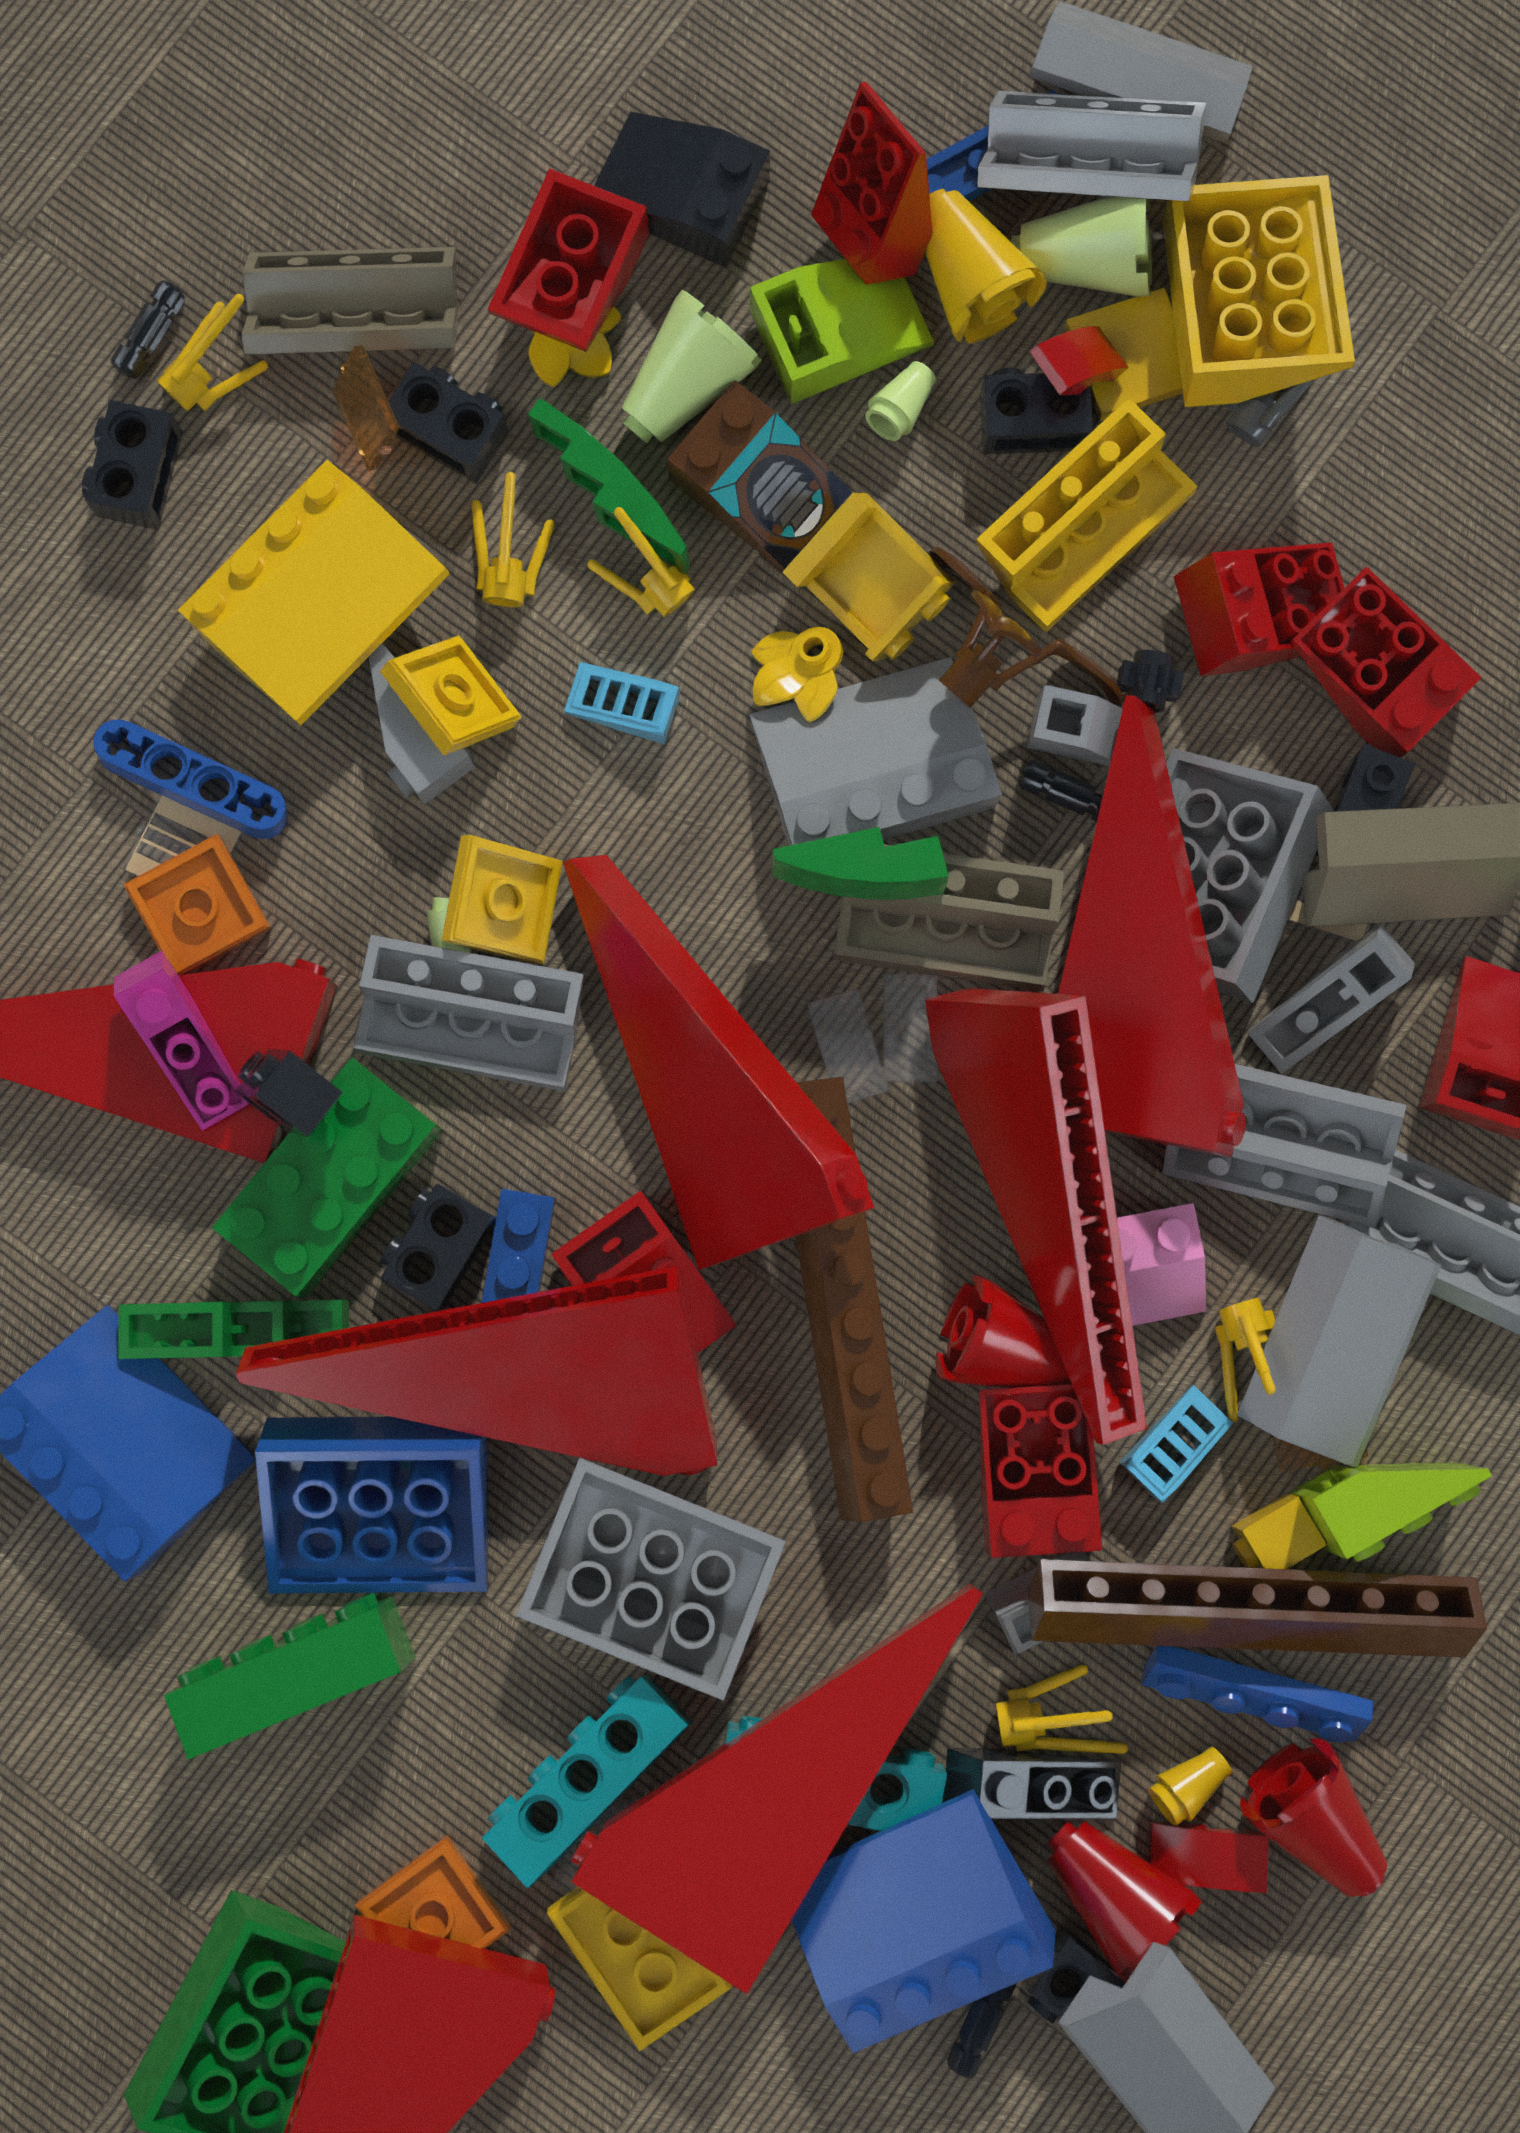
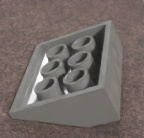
M951 657L840 688L828 709L811 723L807 722L802 716L795 701L749 714L788 846L880 827L882 838L885 840L996 808L1002 793L987 744L972 707L969 708L939 681L941 676L953 664Z
M1172 748L1166 764L1218 993L1254 1003L1303 885L1302 874L1308 872L1318 849L1316 815L1324 812H1333V808L1316 785Z
M579 1458L516 1616L724 1701L786 1541Z

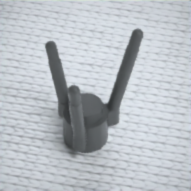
M1312 380L1289 387L1277 402L1266 394L1240 403L1224 404L1233 413L1226 422L1227 427L1246 443L1260 447L1279 419L1311 386Z

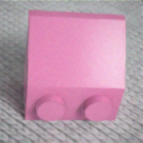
M1194 1203L1118 1217L1117 1222L1132 1326L1206 1312L1205 1255Z

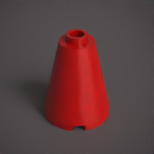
M975 1275L972 1276L975 1286L967 1283L962 1285L950 1305L940 1336L949 1338L946 1354L936 1352V1373L941 1379L951 1383L997 1388L1072 1384L1042 1314L987 1278Z
M1319 1738L1309 1739L1314 1746L1302 1750L1295 1743L1283 1747L1266 1759L1248 1780L1247 1784L1253 1791L1248 1802L1241 1796L1240 1807L1243 1815L1259 1831L1345 1896H1368L1374 1893L1384 1881L1387 1860L1338 1754L1328 1742Z
M1068 1821L1046 1844L1053 1852L1046 1861L1115 1973L1125 1983L1152 1943L1156 1942L1166 1946L1180 1930L1178 1922L1187 1913L1192 1916L1202 1903V1900L1194 1891L1085 1821L1077 1829Z

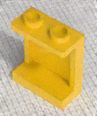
M854 492L783 571L796 587L806 586L868 648L865 654L872 662L886 659L887 656L891 660L900 656L915 638L910 631L923 617L930 621L945 608L951 599L946 592L956 582L868 493Z

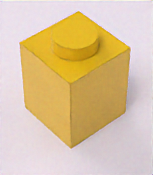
M1285 1493L1231 1526L1239 1540L1232 1543L1233 1548L1246 1568L1288 1569L1327 1545L1299 1497L1289 1493Z

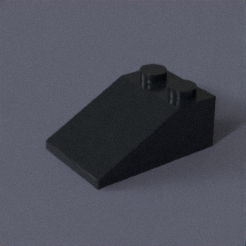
M630 112L594 186L646 206L649 234L727 268L770 180V150L724 129Z

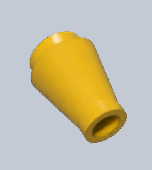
M1211 1746L1202 1754L1156 1775V1783L1148 1789V1793L1164 1817L1174 1826H1177L1184 1819L1191 1822L1221 1783L1233 1772L1221 1753Z

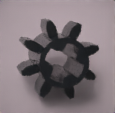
M1138 650L1134 654L1133 662L1123 660L1122 666L1119 667L1116 684L1121 692L1127 693L1129 696H1136L1154 710L1155 713H1161L1165 710L1166 701L1175 703L1177 697H1180L1184 672L1172 670L1174 658L1167 653L1156 650Z

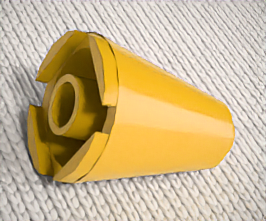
M939 189L929 194L933 234L925 254L952 334L960 343L963 336L968 344L976 343L995 335L1018 320L1013 311L1025 300L1031 308L1046 290L1047 280L1042 272L959 191L946 192L945 189Z

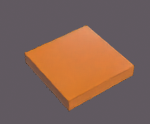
M215 834L123 884L159 951L162 950L178 975L189 974L271 929L269 922L219 834Z
M448 1835L355 1904L362 1917L462 1942L480 1949L488 1947L511 1928L505 1916Z

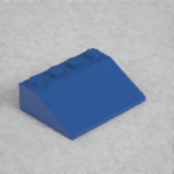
M106 1305L0 1394V1453L125 1582L140 1576L256 1462V1457L161 1358L118 1359L119 1314L110 1305Z
M391 1416L276 1417L266 1419L255 1451L269 1594L487 1592V1437Z
M974 1789L831 1853L791 1919L823 2003L852 2053L1053 1967L1056 1930Z

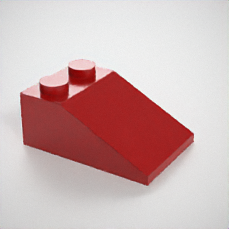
M549 168L489 304L488 313L587 352L627 285L648 238L647 207Z

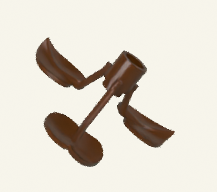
M934 547L927 552L941 567L960 575L968 582L972 589L970 597L980 608L963 646L955 654L958 658L939 679L944 686L969 708L978 701L990 686L997 692L1006 681L1051 655L1060 656L1081 666L1100 686L1110 703L1119 707L1122 706L1123 694L1112 677L1098 664L1060 638L1039 650L1032 638L1019 624L1003 615L1000 609L1002 605L995 595L962 561L938 547ZM986 622L988 633L994 635L984 647L978 643L973 648ZM1005 636L1019 642L1031 654V656L1000 674L996 673L1002 663L992 655V652Z

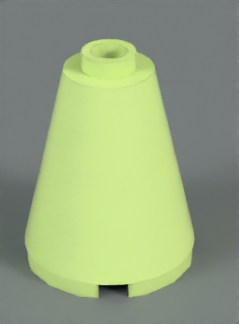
M1107 196L1023 223L1020 235H1012L1011 243L1042 272L1047 282L1136 297H1148L1151 295L1152 228L1150 229L1149 220H1146V212H1151L1150 199Z
M681 290L675 298L621 407L629 414L623 424L645 443H648L653 436L660 442L666 440L716 401L734 380L739 383L762 362V359L757 357L758 354L718 316L715 318L707 311L704 313L701 309L705 305L684 290Z

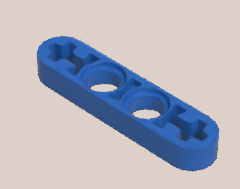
M121 719L110 720L102 724L95 733L93 743L97 757L102 766L114 774L255 838H272L280 834L286 826L288 816L285 801L280 792L267 784L129 721ZM123 738H127L130 749L143 756L140 768H138L139 763L136 755L125 750H119L114 756L108 744L110 742L119 744ZM164 757L176 758L182 763L180 773L169 780L158 779L152 773L154 764ZM211 779H221L229 784L230 790L224 799L210 802L200 796L201 787ZM241 791H245L243 795L246 804L261 809L266 803H270L274 816H263L259 822L255 821L252 809L239 803Z

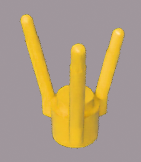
M236 294L226 307L223 302H216L176 360L156 380L187 412L196 403L206 411L218 398L268 369V363L262 360L208 389L206 385L213 378L198 363L199 359L243 304L244 297L242 294Z
M508 472L505 475L499 554L498 557L491 559V566H489L482 504L479 500H474L471 506L478 565L476 590L483 591L482 601L487 604L514 608L524 605L525 596H534L536 578L550 543L555 523L553 520L545 522L526 572L522 571L523 562L510 558L516 476L513 472Z
M617 507L614 510V515L652 567L640 581L646 589L644 592H641L594 559H590L587 562V567L633 599L647 615L657 609L663 617H667L695 592L694 587L689 583L691 579L687 574L681 573L676 566L671 567L662 561L624 509Z
M1260 1298L1243 1301L1219 1310L1223 1324L1214 1327L1221 1348L1227 1416L1233 1423L1238 1420V1399L1232 1342H1235L1237 1351L1249 1348L1265 1392L1272 1395L1276 1391L1261 1344L1267 1342L1266 1331L1270 1335L1276 1320L1272 1309L1264 1311Z
M1086 1665L1076 1666L1024 1688L1007 1690L1009 1701L996 1703L1003 1747L1016 1746L1017 1752L1042 1749L1125 1754L1128 1751V1746L1120 1742L1038 1737L1046 1735L1045 1729L1090 1725L1112 1720L1113 1715L1107 1710L1043 1717L1040 1702L1029 1703V1699L1086 1675L1088 1672Z

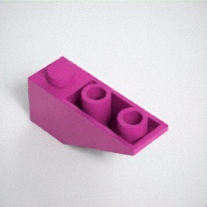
M162 950L114 977V997L202 1131L250 1104L234 1092L240 1085L239 1080L192 996Z

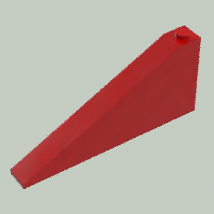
M1126 695L1058 994L1083 995L1086 997L1105 1133L1232 1158L1234 1146H1238L1241 1143L1245 1133L1246 1117L1242 1113L1244 1102L1154 710L1136 696Z
M607 855L572 858L563 862L698 1269H704L739 1258L873 1209L874 1205L868 1191L867 1180L862 1173L854 1151Z
M296 958L293 967L280 962L178 975L196 1003L236 1077L245 1062L256 1051L264 1055L268 1048L290 1050L310 1066L338 986L329 978L324 977L327 970L325 967ZM114 984L0 1000V1078L261 1163L266 1162L286 1137V1131L251 1104L202 1131L114 997Z
M967 988L925 999L933 1054L1096 1443L1105 1445L1146 1430L1147 1425L1086 997L1083 995Z
M678 1266L245 1347L236 1372L240 1384L662 1476L677 1473L694 1475L704 1471L706 1468L718 1466L717 1437Z
M969 1583L751 1726L736 1738L719 1747L605 1822L598 1836L587 1831L570 1860L579 1866L571 1883L737 1989L748 1994L983 1593L980 1589Z
M354 1914L283 2133H448L533 2041L538 2022L548 2021L554 2004L555 1988L550 1987L546 1964L488 1949H480L462 1942Z

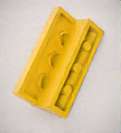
M1130 398L1123 402L976 539L977 546L1008 596L1045 633L1195 494L1198 487L1161 451L1166 433Z

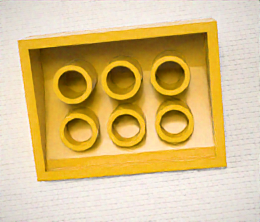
M1328 175L1201 184L1194 186L1189 201L1167 200L1162 225L1185 407L1240 403L1354 366L1355 358Z
M326 460L177 611L210 646L301 726L450 573L446 567L368 493L331 462Z

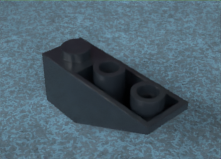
M947 1748L945 1769L947 1777L942 1803L974 1789L990 1818H1117L1121 1762L1025 1751L1017 1752L1016 1750L996 1748Z

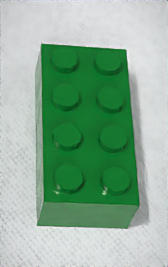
M352 1057L331 1081L343 1093L309 1137L289 1133L211 1227L296 1297H308L443 1132L441 1127Z
M374 1592L344 1604V1607L334 1611L336 1619L326 1622L323 1613L316 1615L282 1632L283 1641L275 1644L271 1634L240 1647V1650L229 1654L231 1662L223 1664L221 1656H217L189 1668L188 1671L176 1676L179 1686L163 1696L187 1760L402 1672L416 1656L393 1596L377 1601Z

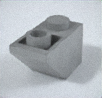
M1044 685L1037 696L1026 748L1110 766L1123 708L1098 696Z

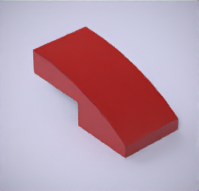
M1099 326L1082 327L1062 333L1036 345L1030 351V354L1059 395H1079L1094 381H1114L1129 368Z
M1150 1821L1149 1863L1181 1884L1219 1890L1267 1893L1269 1837L1261 1831L1209 1829L1206 1824L1179 1823L1177 1826H1174L1170 1822Z

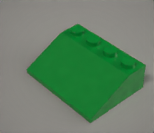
M231 1890L123 2094L136 2128L149 2133H283L345 1941L278 1906Z

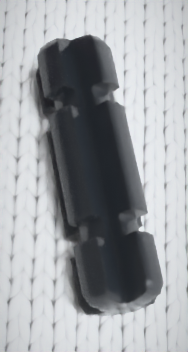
M161 280L157 283L149 296L153 299L152 303L144 304L124 337L128 342L126 345L120 344L111 358L113 367L128 378L136 379L146 365V362L143 360L145 355L151 357L172 323L168 319L169 316L177 315L185 302V296L182 291L167 281Z
M1035 760L1030 761L1026 765L1019 783L1022 789L1037 796L1039 792L1046 794V800L1083 816L1086 812L1092 814V820H1098L1103 793L1102 795L1096 793V787L1060 771H1057L1055 775L1049 772L1050 767Z
M1017 1983L973 2001L959 2031L961 2041L960 2043L954 2042L947 2058L948 2067L956 2074L969 2079L976 2076L983 2060L980 2053L981 2051H987L1005 2012L1003 2003L1004 2001H1010Z

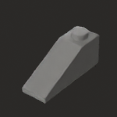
M382 643L369 656V663L385 752L394 765L387 773L406 798L415 792L425 805L475 767L464 748L444 756L380 673V670L388 660L394 657L384 643Z
M1380 923L1337 955L1248 1031V1034L1282 1074L1412 978L1415 963L1384 925Z

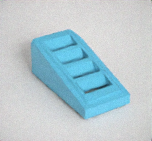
M580 662L564 713L665 745L681 696L680 687ZM590 679L600 682L592 707L582 705ZM610 686L619 688L612 712L603 710ZM630 691L639 694L632 716L623 714ZM649 698L659 700L652 721L643 719Z
M1191 1385L1118 1463L1158 1502L1164 1503L1230 1428L1233 1422L1194 1385ZM1191 1405L1213 1425L1206 1433L1185 1414ZM1177 1421L1198 1441L1192 1448L1171 1429ZM1163 1437L1183 1456L1177 1464L1157 1445ZM1149 1453L1168 1471L1163 1479L1143 1461Z

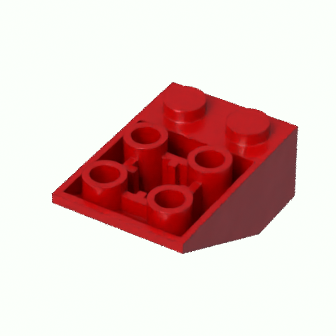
M867 81L860 82L811 212V216L866 285L915 275L933 234L926 153Z
M1332 542L1212 552L1173 576L1200 676L1241 672L1301 657L1291 641L1345 588Z
M1367 566L1291 641L1352 728L1370 746L1399 758L1408 753L1482 678Z
M1468 956L1463 957L1418 1108L1520 1141V973Z
M641 1190L551 1254L572 1286L678 1266L697 1353L737 1326Z
M1072 1384L979 1390L981 1501L985 1552L991 1558L1102 1551L1094 1436Z

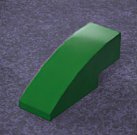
M880 827L772 849L771 870L774 878L801 888L840 897L895 900L944 894L949 878L938 836L885 847Z

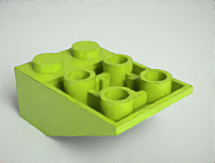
M841 259L797 267L750 287V314L790 404H794L934 345V341L905 277L866 285L848 261Z
M1457 1462L1358 1465V1467L1335 1465L1289 1491V1494L1299 1497L1327 1545L1321 1548L1322 1550L1345 1559L1353 1556L1355 1561H1361L1382 1550L1385 1547L1382 1539L1401 1529L1404 1534H1407L1428 1524L1433 1519L1430 1512L1449 1501L1451 1506H1456L1474 1498L1481 1492L1478 1484L1492 1477V1474L1488 1468Z

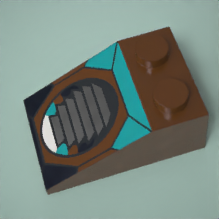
M736 380L730 384L667 458L670 482L782 572L853 493L776 412Z

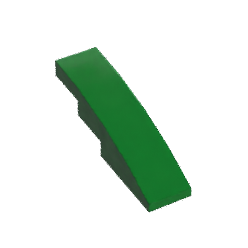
M539 397L528 413L534 435L563 453L560 460L566 479L595 496L592 503L598 522L634 543L614 515V510L617 507L623 508L660 559L671 567L676 566L681 573L686 574L691 566L687 546L656 500L630 470L587 430Z
M349 1300L119 1304L118 1359L241 1357L245 1347L349 1328Z

